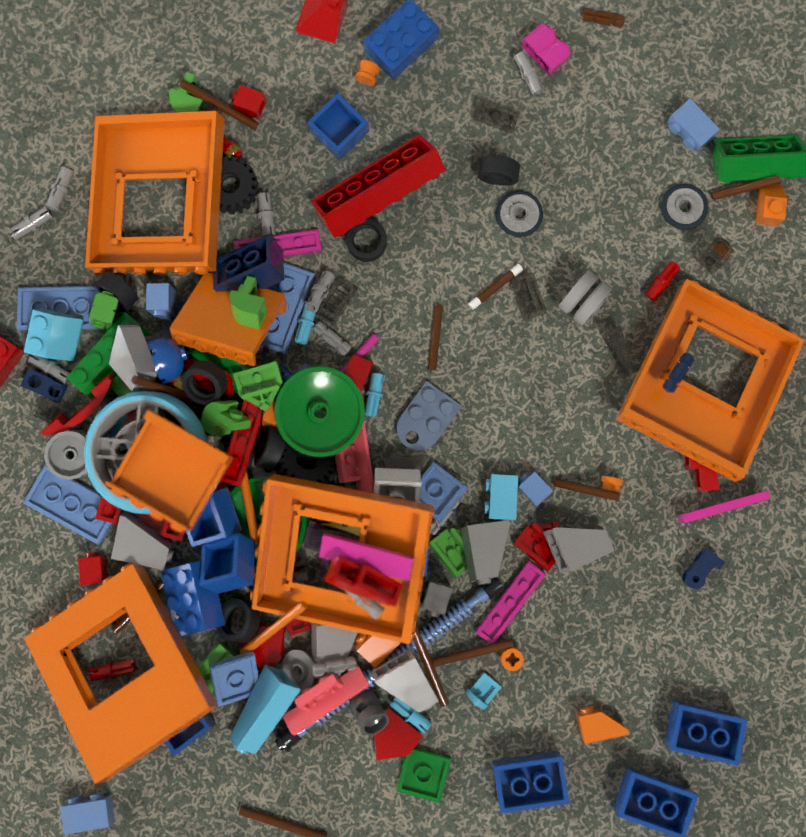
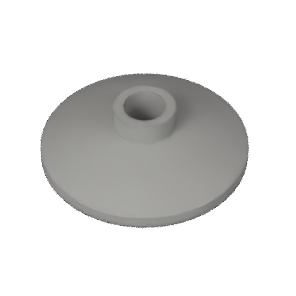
M303 650L288 652L282 660L280 670L284 671L300 688L299 693L306 688L314 686L316 677L312 674L311 667L314 662L310 655Z

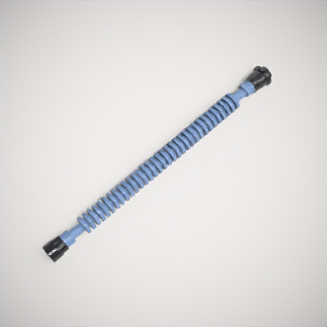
M492 578L489 584L480 585L481 588L474 592L475 595L466 602L461 599L462 605L458 602L456 603L458 608L455 609L454 606H451L453 611L450 612L447 609L448 615H442L443 619L440 616L437 617L439 622H436L434 619L432 621L433 626L431 623H428L429 629L424 626V633L420 629L419 632L423 642H426L429 646L431 644L430 639L432 642L436 641L434 636L437 639L440 638L439 632L443 636L445 634L443 629L446 632L449 631L448 625L452 629L454 627L453 622L456 625L459 624L457 619L463 621L462 615L465 618L468 617L467 611L471 615V608L480 602H485L489 598L493 599L505 590L498 578ZM413 639L410 644L405 643L406 646L401 643L399 645L401 650L396 647L397 653L392 651V656L388 655L386 657L387 660L384 659L378 667L409 649L416 656L415 650L417 648ZM369 667L367 672L363 671V674L369 685L374 687L375 680L371 673L372 669ZM349 699L348 701H346V703H347L348 705H349L350 702H351L350 699ZM346 703L341 705L343 708L347 707ZM341 706L295 736L291 734L289 728L282 732L278 731L276 733L277 739H275L276 745L281 751L286 750L290 752L292 750L291 747L302 740L301 737L308 733L309 728L316 723L321 726L323 721H328L327 717L330 719L333 717L332 714L336 715L337 711L340 712L342 710Z

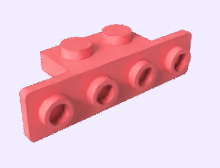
M364 422L356 440L348 448L335 454L339 483L356 482L357 490L374 493V479Z
M357 666L355 670L349 671L340 678L334 674L326 675L314 687L302 690L299 693V697L294 699L297 707L283 715V719L291 734L297 735L369 687V682L360 667Z

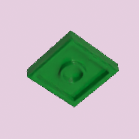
M415 747L411 754L404 758L396 792L440 803L451 757Z

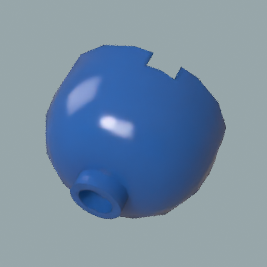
M164 337L148 341V348L153 351L151 358L159 379L162 380V384L177 379L185 369L184 360L188 359L184 346L179 348L176 341Z

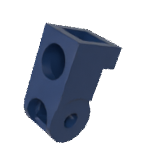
M30 368L20 385L59 403L68 388Z
M702 548L683 573V583L692 589H699L704 586L706 576L713 568L720 570L725 562L708 548Z

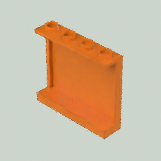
M208 272V274L202 276L171 325L172 339L180 346L191 347L200 352L211 353L220 358L231 359L240 364L255 367V354L278 313L284 315L287 310L286 294L269 289H258L257 296L264 297L266 300L267 314L260 329L247 327L238 323L233 317L230 291L216 292L213 289V274Z
M147 410L143 417L146 420L145 424L112 481H106L105 485L111 488L110 492L121 498L126 496L131 499L130 504L139 509L145 507L150 510L152 517L160 521L165 519L171 522L170 527L181 533L183 531H192L233 457L161 415Z

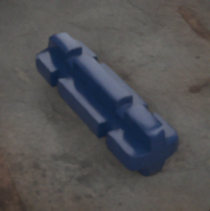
M683 353L679 359L680 363L677 362L668 376L669 380L666 379L662 385L666 392L674 393L678 387L677 383H681L689 370L688 366L691 367L694 362V357L691 354Z

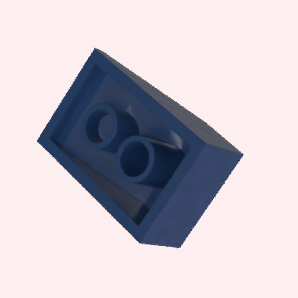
M270 234L217 258L216 271L213 274V289L216 292L239 290L240 285L244 284L247 276L256 278L257 289H266L285 280L283 250Z

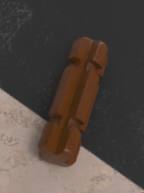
M585 8L583 21L591 22L592 20L597 24L607 26L613 24L614 27L622 28L625 16L621 14H616L615 16L614 13L600 10L594 12V9Z

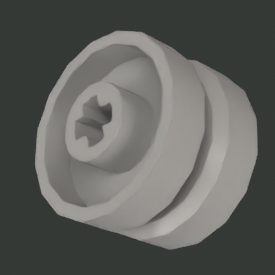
M590 270L581 277L558 306L560 310L568 314L578 305L580 308L574 314L573 320L581 327L590 316H594L604 304V299L613 289L607 283L602 282L593 291L591 287L597 281V275Z
M81 429L64 431L56 434L49 440L45 447L44 458L46 466L51 473L67 480L80 478L88 474L84 460V446L88 431Z

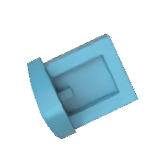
M483 672L470 689L467 688L465 692L477 707L486 709L489 706L488 703L502 687Z

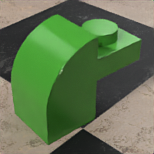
M186 72L185 77L182 79L197 87L198 80L196 76ZM179 85V91L170 89L169 100L175 112L205 111L206 106L203 100L193 97V94L180 88Z
M247 276L244 284L240 285L238 292L230 291L232 314L234 319L241 325L260 329L267 314L266 300L264 297L257 296L256 278Z
M225 400L209 403L202 413L200 423L207 433L215 437L230 434L231 430L247 429L250 427L251 419L243 415L242 411L237 410L238 401Z

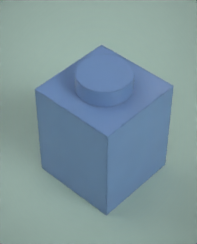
M535 471L531 474L526 472L518 480L520 483L518 489L534 507L538 506L553 492Z

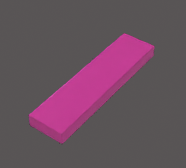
M319 229L272 236L283 250V257L322 252ZM259 238L234 241L235 250Z
M768 490L760 491L677 516L679 522L687 523L769 500L770 495Z
M328 533L323 535L319 557L329 560L341 555L359 566L366 564L384 575L405 581L410 580L415 558Z
M527 561L475 632L488 643H495L546 574L530 561Z

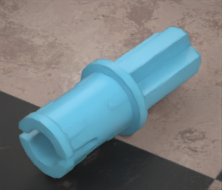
M307 301L304 302L301 319L297 321L299 326L295 342L300 345L307 344L311 328L315 325L313 321L316 312L306 309L305 303Z
M371 373L369 389L366 392L368 397L365 415L368 417H375L377 415L379 400L383 398L381 394L385 379L383 374Z
M396 697L391 701L390 706L405 717L406 722L412 723L423 734L429 729L432 724L431 720Z

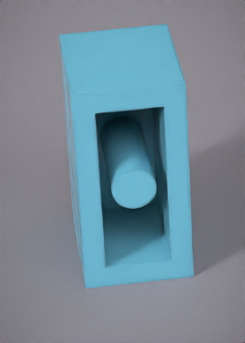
M491 474L490 479H486L485 492H489V501H485L484 514H488V519L516 520L518 476Z

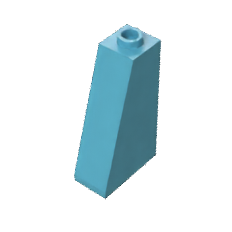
M268 665L264 666L229 737L238 752L256 754L298 695L300 688L284 671Z

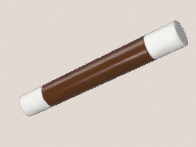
M516 264L468 303L469 307L474 310L522 272L523 268L521 265Z

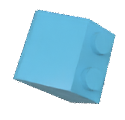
M44 308L33 309L24 353L49 359L74 361L84 319Z

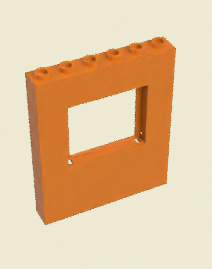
M217 111L95 116L85 268L93 271V274L103 276L106 271L120 276L126 275L127 272H133L135 275H146L147 272H153L157 275H167V272H174V274L186 275L187 272L206 275L208 271H216L225 121ZM187 179L183 236L122 237L125 181Z
M686 279L679 286L616 420L734 482L739 481L746 475L805 340L798 337V334L779 327L776 322L767 321L760 317L758 313L740 307L737 302L721 297L718 292L702 287L697 281ZM697 327L758 358L736 408L683 380L680 384L677 383L678 387L674 393H668L662 388L665 380H669L668 376L676 363H680L679 359L686 352Z
M278 474L268 478L263 485L265 501L260 509V514L263 515L258 529L260 544L255 552V558L258 561L257 566L254 568L255 586L250 595V600L253 601L252 609L283 616L298 603L304 601L308 608L294 619L410 644L415 635L434 505ZM300 516L360 527L359 542L415 557L409 581L390 577L403 584L397 606L393 607L379 603L385 609L377 619H374L363 607H358L355 604L356 601L348 593L293 582ZM361 597L368 605H371L367 600Z
M133 563L123 566L120 569L121 572L117 575L104 579L103 584L98 588L88 590L82 599L69 603L66 606V610L52 615L47 623L36 626L31 630V634L24 638L95 784L108 781L218 707L146 570L142 565ZM127 612L155 666L98 704L72 649Z

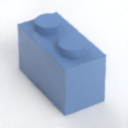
M691 99L676 110L667 121L670 131L675 135L678 134L683 139L686 148L693 150L695 153L706 145L720 130Z
M147 283L146 310L153 317L158 318V321H172V318L178 316V292L169 283Z
M104 792L93 793L90 795V798L82 799L81 795L70 797L60 807L64 835L108 828L115 822L112 795H104Z

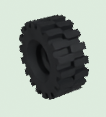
M233 156L232 160H229L228 157H223L219 210L224 214L229 212L230 215H235L234 212L236 211L240 214L243 213L242 209L246 208L248 210L251 208V202L255 203V196L259 194V183L252 167L249 164L247 165L244 160L238 161L237 157ZM228 178H235L239 182L238 189L233 193H227L223 190V182Z
M285 445L281 459L274 471L278 475L328 484L334 470V460H331L332 455L326 457L308 456L294 450L289 445ZM298 463H306L312 470L303 469Z

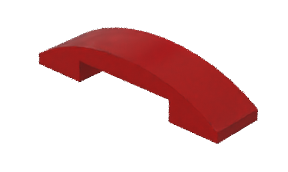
M111 372L97 383L91 390L95 397L69 419L61 413L48 423L40 433L43 436L57 434L73 428L84 421L96 410L106 396L113 382L114 374Z
M101 497L95 519L118 524L120 515L125 510L114 506ZM130 512L162 537L183 542L185 531L181 533L171 528V522L165 519L160 521L150 514Z

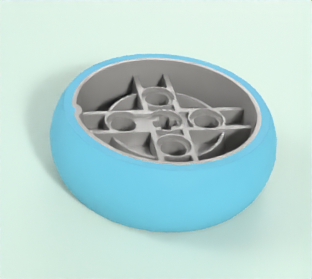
M155 391L126 394L105 406L92 422L84 446L86 470L95 489L114 506L138 514H150L151 511L145 507L139 509L130 504L131 499L126 496L121 498L110 492L111 488L105 485L106 481H112L106 459H112L115 468L119 469L126 455H121L120 449L122 445L126 444L128 451L130 450L146 422L143 417L147 410L153 411L164 417V410L171 413L185 430L207 442L199 419L187 405L173 396ZM138 409L135 421L124 426L118 432L115 439L108 438L112 429L121 418Z

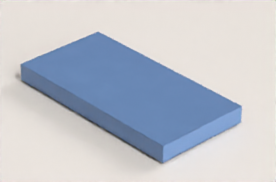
M284 263L285 280L266 289L286 294L287 310L284 315L278 313L261 344L265 348L286 355L298 323L297 321L302 313L304 302L314 281L315 273Z
M96 286L18 287L17 330L28 331L32 311L39 308L84 319L82 330H99L98 328L91 327L89 315L95 295L100 292Z
M46 464L23 502L98 545H101L112 525L110 522L95 519L102 497L99 493L74 479L67 480L57 477L51 473Z

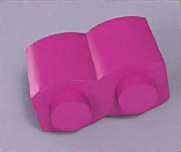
M541 23L523 39L522 47L551 76L569 60L571 53L567 43L558 40L555 37V31L550 26Z

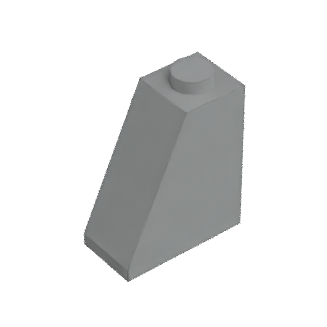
M118 325L109 365L132 392L153 391L131 382L134 375L155 381L157 376L141 327L139 325Z
M124 511L120 515L111 559L165 570L168 564H172L174 551H171L172 543L133 514Z
M509 520L467 525L461 529L470 582L477 581L478 585L489 584L492 578L498 577L510 527Z
M556 527L543 532L560 573L573 571L615 551L612 546V539L606 530Z
M311 622V658L313 662H321L323 664L324 661L340 658L344 660V658L348 657L358 633ZM341 672L334 675L340 677ZM324 673L323 676L316 677V679L320 680L322 677L326 676V673Z
M411 649L371 671L378 686L419 713L432 708L435 703L439 702Z

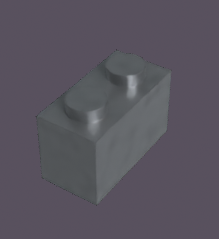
M429 580L422 604V609H426L425 614L439 617V614L445 615L452 591L451 586Z

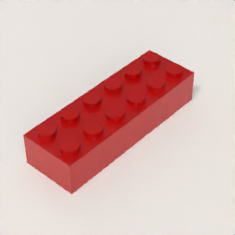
M419 134L312 199L310 203L320 221L330 234L336 238L347 233L352 227L364 223L370 216L382 212L385 207L393 202L400 201L403 196L411 191L418 190L429 180L436 179L446 169L437 149Z

